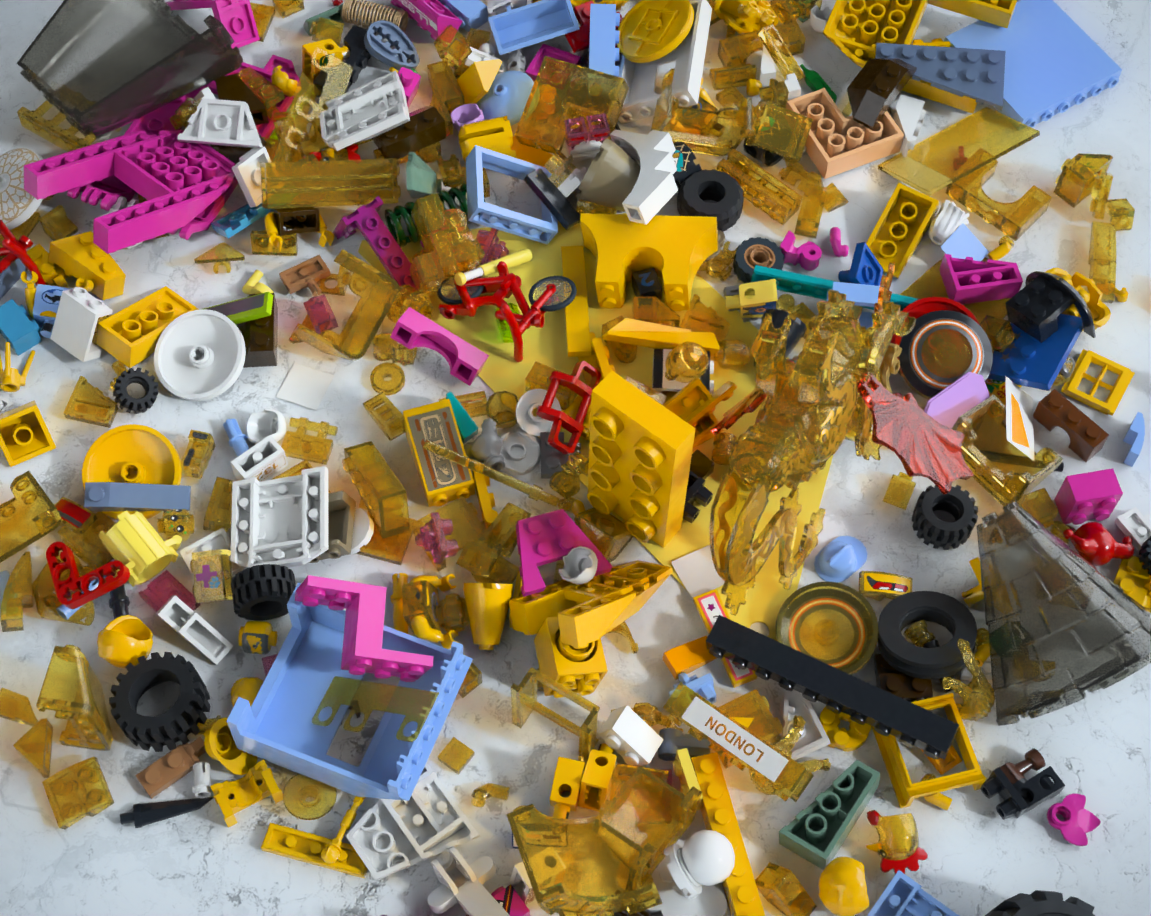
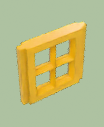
M1083 349L1076 361L1071 376L1067 378L1061 392L1106 415L1110 414L1113 416L1134 372L1099 354ZM1091 362L1102 367L1097 378L1085 373ZM1106 370L1119 375L1113 386L1101 381ZM1082 378L1094 383L1089 394L1077 389ZM1098 386L1110 391L1105 402L1093 397Z

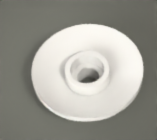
M545 389L527 391L520 397L516 405L515 415L518 425L523 431L533 436H540V432H550L553 421L542 419L538 415L535 417L532 414L534 408L538 409L539 406H542L547 393ZM555 397L551 408L561 411L560 403Z

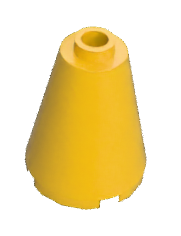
M464 583L463 590L473 643L478 644L480 650H494V645H499L509 609V600H511L514 590L513 584Z

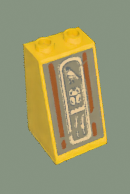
M446 399L404 410L403 418L406 438L428 506H442L447 502L457 499L464 500L475 495L473 476L450 400Z

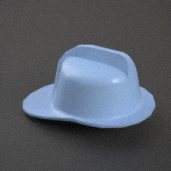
M840 536L831 541L817 554L814 562L815 571L826 582H842L864 565L867 559L866 547L854 537Z

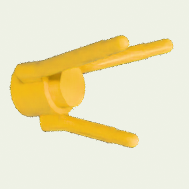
M5 343L4 372L0 355V388L2 390L16 392L20 389V386H25L26 376L35 355L34 350L30 352L20 375L17 369L11 368L10 343Z

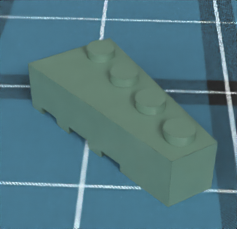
M856 760L833 781L832 785L825 792H821L812 804L798 813L788 826L785 825L779 831V844L824 870L834 859L879 787L880 772Z

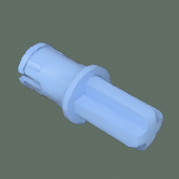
M227 419L223 426L229 437V446L233 447L238 457L249 449L246 442L247 437L242 433L236 419Z

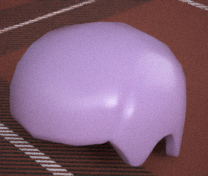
M472 103L455 108L451 112L450 118L454 128L459 131L460 127L464 124L483 121L484 115L478 105Z

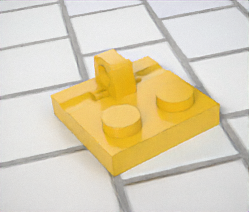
M1132 556L1131 559H1121L1108 596L1151 614V575L1148 574L1149 570L1143 569L1144 563H1140L1139 558L1136 556Z

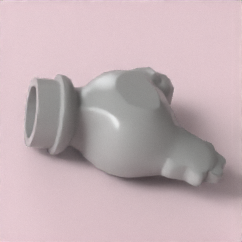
M488 418L481 425V434L473 442L466 443L464 449L467 459H475L483 463V468L490 475H495L505 468L504 457L500 455L502 440L497 434L496 422Z

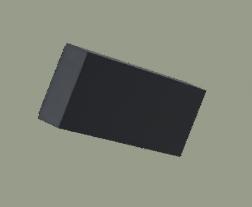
M541 168L526 175L523 180L566 230L580 222L581 215Z

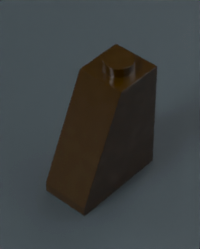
M236 74L215 78L219 100L225 96L231 101L246 102L255 125L268 123L265 105Z

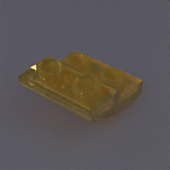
M91 757L69 766L42 782L57 824L61 829H67L85 816L94 817L114 804L97 757Z

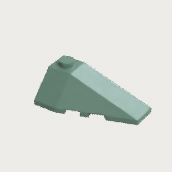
M409 152L406 164L407 191L411 198H427L431 194L437 196L438 192L442 191V179H437V174L414 152Z

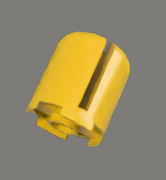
M507 116L468 123L460 127L458 139L465 163L466 157L475 145L516 158V151L512 148V129Z

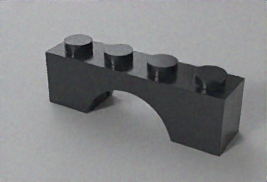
M355 25L352 26L344 38V45L349 48L351 53L350 57L342 65L321 70L313 81L316 97L329 101L347 93L352 83L357 81L359 73L362 69L366 68L368 60L372 56L364 44L366 29Z

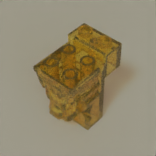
M438 193L416 199L411 214L426 254L413 258L409 272L418 295L425 293V296L438 292L443 280L454 278L457 272H467L476 269L485 253L478 240H473L472 232L467 226L465 212H461L457 208L444 210L443 202L440 200Z

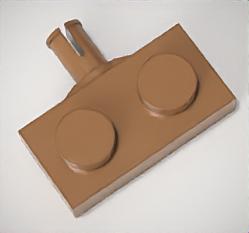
M317 255L279 273V276L290 294L308 287L313 296H317L322 291L316 283L331 276L321 256Z

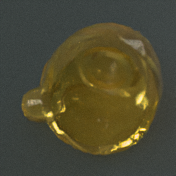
M685 341L669 352L666 358L665 378L668 381L676 380L681 383H690L696 377H702L709 365L706 350L700 344Z

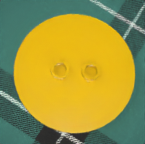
M641 0L628 11L618 27L620 31L619 44H616L619 51L627 60L635 63H647L666 56L677 48L688 35L694 21L693 6L689 0Z

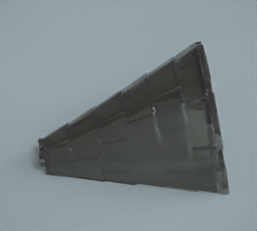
M1016 501L1003 506L1004 511L998 515L996 512H992L982 517L983 523L976 526L982 591L984 592L985 621L989 632L993 692H995L996 722L998 726L1019 722V715L1021 718L1029 716L1032 719L1084 699L1086 697L1085 690L1093 692L1100 688L1105 689L1151 663L1150 611L1099 572L1095 566L1070 549L1069 545L1044 528L1042 523L1018 505Z

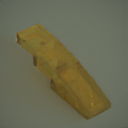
M1093 221L1088 264H1090L1089 279H1093L1097 288L1103 293L1101 301L1105 303H1113L1115 299L1116 230L1115 224Z

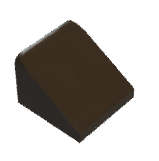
M697 449L692 454L690 470L698 478L701 477L705 480L713 473L714 462Z

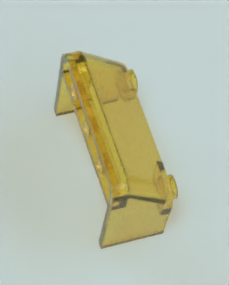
M667 85L657 99L651 131L668 132L673 144L677 141H682L695 153L728 156L734 152L752 130V98L747 97L740 107L734 104H726L718 112L679 106V100L672 95V85Z
M342 249L335 257L334 262L353 272L349 280V288L361 298L341 334L339 335L331 330L317 334L300 324L292 335L323 353L356 361L365 355L398 295L399 286L393 278Z

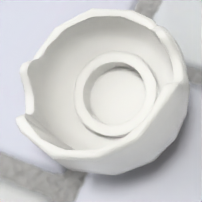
M817 5L811 9L810 25L816 32L823 34L832 10L828 6L823 10H819Z
M579 546L573 548L567 556L563 557L564 567L559 569V574L563 580L577 585L585 584L595 576L598 559L593 550Z

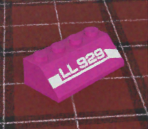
M438 0L390 1L394 6L407 11L408 17L413 20L415 19L421 29L429 31L431 38L437 42H451L463 22Z

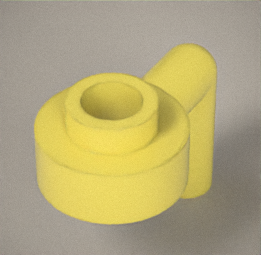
M255 270L242 288V291L249 295L265 292L274 293L268 286L258 282L263 276V273L259 270Z

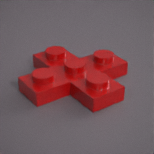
M592 0L573 9L580 24V29L565 34V37L574 53L589 48L590 6L594 4Z

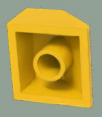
M35 400L0 414V446L10 467L56 448Z

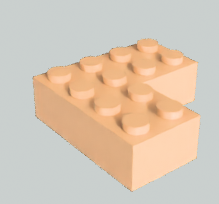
M825 88L791 99L786 103L784 119L799 139L805 141L806 152L824 179L900 152L904 134L888 111L884 113L871 130L854 121L853 116L845 118Z

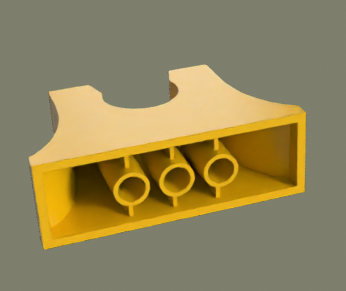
M581 213L580 223L584 247L597 260L595 284L599 307L607 309L622 308L627 297L626 287L632 279V272L654 268L656 274L663 279L667 310H690L691 291L695 275L701 264L710 255L718 251L717 217L655 215L646 225L629 221L627 214Z

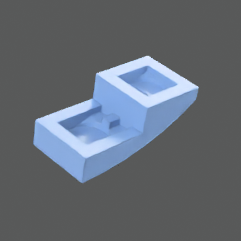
M1140 412L1136 414L1123 442L1132 445L1123 462L1133 467L1141 452L1145 436L1144 418Z

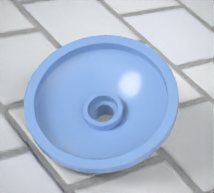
M516 70L502 72L495 76L488 93L477 102V105L483 112L484 120L507 116L510 125H514L524 119L534 107L537 98V88L531 77L524 72Z

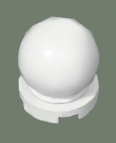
M701 830L693 833L686 839L683 848L674 843L664 850V855H669L671 862L667 864L671 876L680 890L683 888L688 890L687 898H694L701 894L702 885L712 886L722 883L730 876L735 864V853L732 844L724 835L713 830Z

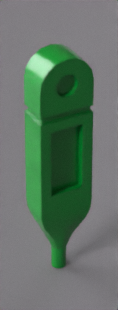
M801 64L800 67L804 72V80L810 89L814 92L825 88L836 104V94L816 71L809 70Z

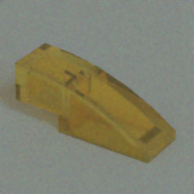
M30 551L25 552L19 559L4 590L1 604L2 632L24 630L23 608L33 607Z

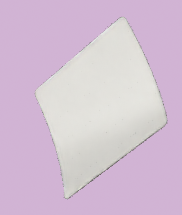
M710 545L671 562L692 598L732 581H726L722 578L717 565V557Z

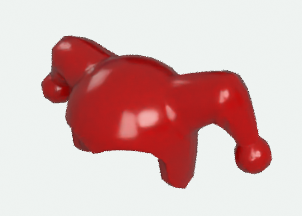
M1088 522L1080 526L1074 534L1071 529H1066L1063 532V537L1072 542L1081 560L1091 566H1102L1111 561L1112 558L1131 559L1134 555L1131 537L1126 536L1122 539V543L1117 542L1109 531L1097 522Z

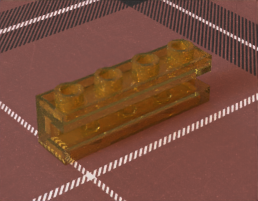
M733 148L728 153L727 160L723 158L718 162L716 170L725 172L735 178L743 190V197L756 208L768 214L773 220L784 225L799 210L803 196Z

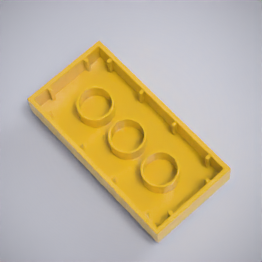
M612 370L592 390L587 498L590 504L600 513L609 515L613 511L626 521L627 530L637 540L647 543L652 539L664 548L682 527L696 428Z

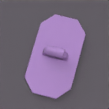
M967 372L927 401L921 419L929 439L945 442L985 413L990 395L983 375Z

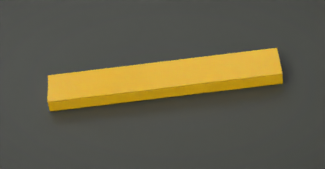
M561 246L563 277L572 280L577 289L574 300L565 307L568 357L591 356L583 246ZM563 283L565 301L570 296L572 288L568 284Z

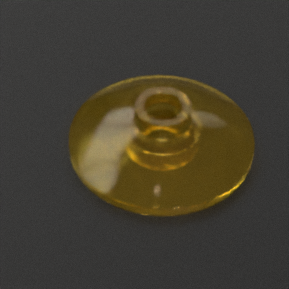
M299 773L288 780L283 790L285 808L291 815L302 820H315L325 816L334 807L337 798L336 788ZM308 797H313L315 799L311 802L305 801V799Z

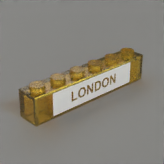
M681 682L663 706V709L669 713L667 718L679 727L684 723L690 728L688 730L690 735L699 741L705 738L711 742L708 747L720 756L724 752L732 758L729 762L741 771L745 767L753 772L751 778L763 786L768 782L775 787L773 793L785 802L788 798L797 802L814 777L808 769Z

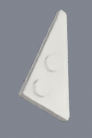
M794 689L793 691L785 690L783 715L784 746L782 756L789 760L787 763L789 764L831 743L810 701L805 699L802 693Z

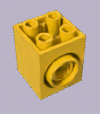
M548 617L545 619L534 638L545 696L554 695L555 698H561L568 694L578 693L580 696H585L593 693L608 672L601 638L588 643L589 646L586 648L575 649L573 646L561 642L558 617Z

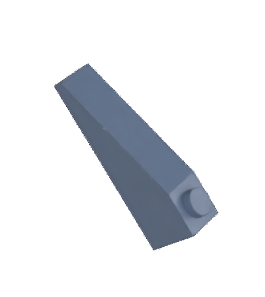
M85 482L84 507L92 512L174 511L176 509L190 511L191 486Z

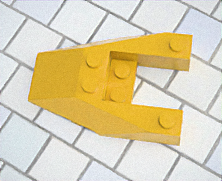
M637 560L613 566L610 572L594 576L593 579L585 584L577 585L561 580L546 586L542 592L525 597L519 596L509 600L513 630L524 632L525 635H534L538 633L546 618L558 617L561 642L571 645L575 649L586 648L589 646L588 643L600 639L637 613L673 572L672 567Z

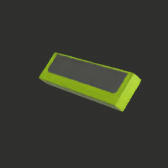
M265 292L204 309L217 311L228 317L235 324H240L271 316L273 295L270 292Z

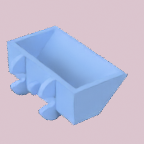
M541 0L511 10L509 5L506 6L507 12L488 17L500 55L580 29L570 0Z

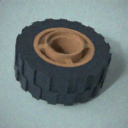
M752 237L749 240H744L735 252L733 260L734 274L745 284L751 283L755 265L782 270L784 255L781 252V248L766 238Z

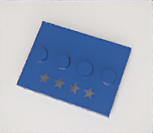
M1060 314L1057 317L1058 330L1042 343L1010 322L993 352L992 367L987 379L1005 382V377H1007L1017 385L1049 391L1083 330L1081 317Z

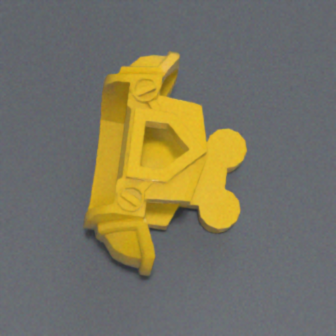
M767 0L714 1L716 16L720 19H725L726 23L739 34L745 33L751 36L754 34H768L779 22ZM741 4L745 6L743 13L737 11L738 6Z
M1052 268L1046 271V273L1055 274L1067 281L1082 296L1092 314L1095 330L1109 321L1111 312L1101 301L1103 293L1097 288L1093 279H1088L1078 272L1071 276L1060 268ZM1081 286H1087L1089 293ZM1074 304L1061 313L1081 317Z

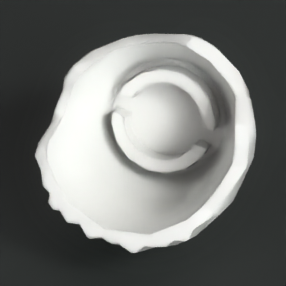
M265 408L262 412L251 413L246 422L247 438L252 443L257 444L269 435L278 442L286 432L284 416L274 409Z

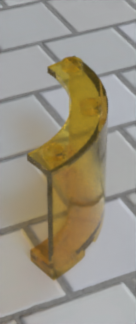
M530 804L528 806H519L513 812L506 814L537 903L546 913L550 915L559 913V916H614L613 913L627 910L628 914H633L662 904L625 808L613 809L606 814L595 817L563 819L544 815L533 804Z

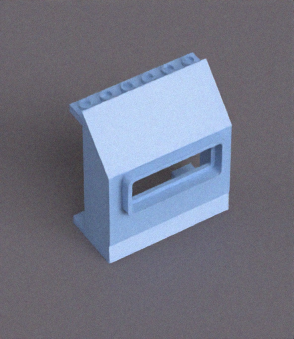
M298 583L287 603L292 628L253 704L250 706L248 700L238 697L226 720L237 749L357 797L409 801L473 659L463 655V644L453 641L451 650L384 625L382 649L434 656L433 667L415 682L399 681L360 766L356 767L326 754L365 674L352 675L349 673V670L341 669L346 611L331 610L328 606L319 604L318 606L310 607L303 605L302 602L295 601V592L301 585V583Z

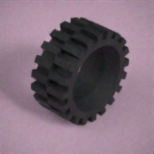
M158 652L151 653V659L149 660L143 655L137 658L139 664L136 666L129 663L125 667L128 671L127 674L119 673L116 677L119 686L112 685L110 691L114 697H109V704L112 707L110 710L111 714L126 737L135 746L139 744L143 750L149 751L152 746L155 752H163V746L165 745L169 750L176 749L175 743L180 740L183 745L188 743L189 739L187 736L190 733L196 736L200 732L197 726L198 723L205 725L208 718L204 712H210V704L207 701L210 700L209 692L193 664L189 660L186 662L185 658L179 654L175 658L172 652H165L164 657H161ZM169 681L180 685V694L176 703L165 713L157 716H143L137 713L139 699L153 686Z

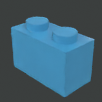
M11 299L0 306V334L10 343L11 348L19 356L42 342L39 335L41 328L34 319L31 321L28 319L29 314L22 304L18 306Z

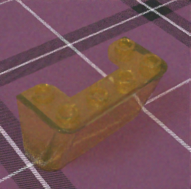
M30 471L17 476L13 480L10 489L14 498L0 505V563L54 531L62 521L57 508Z

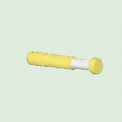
M522 249L480 265L476 269L464 273L457 272L454 275L457 285L463 286L466 281L498 272L497 265L500 261L505 262L508 269L532 260V252L529 249Z

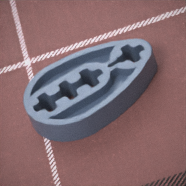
M380 20L369 26L364 36V44L373 57L397 70H400L401 67L414 70L417 68L420 62L417 50L408 36L397 25L389 21ZM385 38H386V39L388 40V42L386 41V42L384 43V42L381 41L382 39H385Z

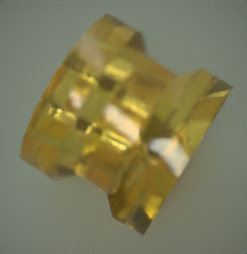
M924 620L914 623L903 633L906 639L911 640L912 644L918 647H923L927 642L936 639L935 635L927 630L928 625Z

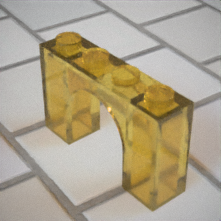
M980 150L950 179L952 182L948 183L945 193L953 200L964 205L969 211L974 212L987 223L1002 231L1006 236L1017 241L1047 211L1052 197L1033 185L1015 202L1001 203L992 200L984 193L982 186L994 175L998 161Z

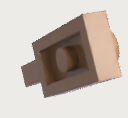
M199 737L190 744H180L176 749L171 750L135 775L151 799L193 770V765L200 762L198 757L206 752L204 740Z

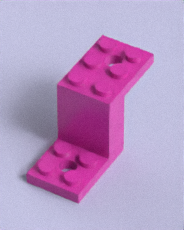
M311 575L305 578L295 592V601L302 602L303 605L315 607L319 604L328 606L331 610L346 609L341 661L342 670H349V673L352 675L371 673L375 674L376 678L387 679L393 676L400 677V680L404 682H415L433 667L434 656L382 649L387 587Z

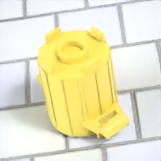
M128 511L117 516L119 521L106 534L103 530L99 534L103 546L111 556L129 568L130 577L128 581L132 587L151 580L164 570L171 561L173 563L176 562L178 557L176 551L182 542V538L179 535H175L164 542L143 514L138 511L132 515ZM119 569L116 570V575L113 576V577H117V576H118V575H117V572L119 571Z

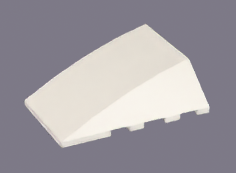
M426 762L409 801L380 799L372 809L370 808L346 837L374 879L378 880L445 852L453 846L457 847L476 839L480 835L439 780L432 767Z

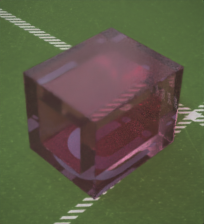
M325 294L314 296L303 303L317 336L339 327Z

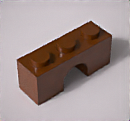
M1056 389L1038 403L1033 414V418L1047 430L1052 431L1056 426L1065 430L1070 438L1068 448L1085 462L1102 449L1109 436L1107 432Z

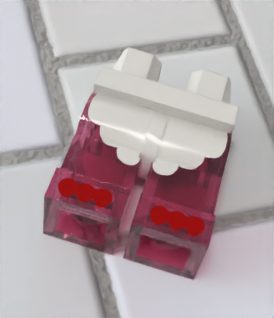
M606 113L586 116V125L584 117L564 120L565 145L569 162H572L574 165L580 164L585 159L594 160L597 153L600 152V146L610 136ZM595 121H601L598 125H591ZM572 125H580L578 128L570 129Z

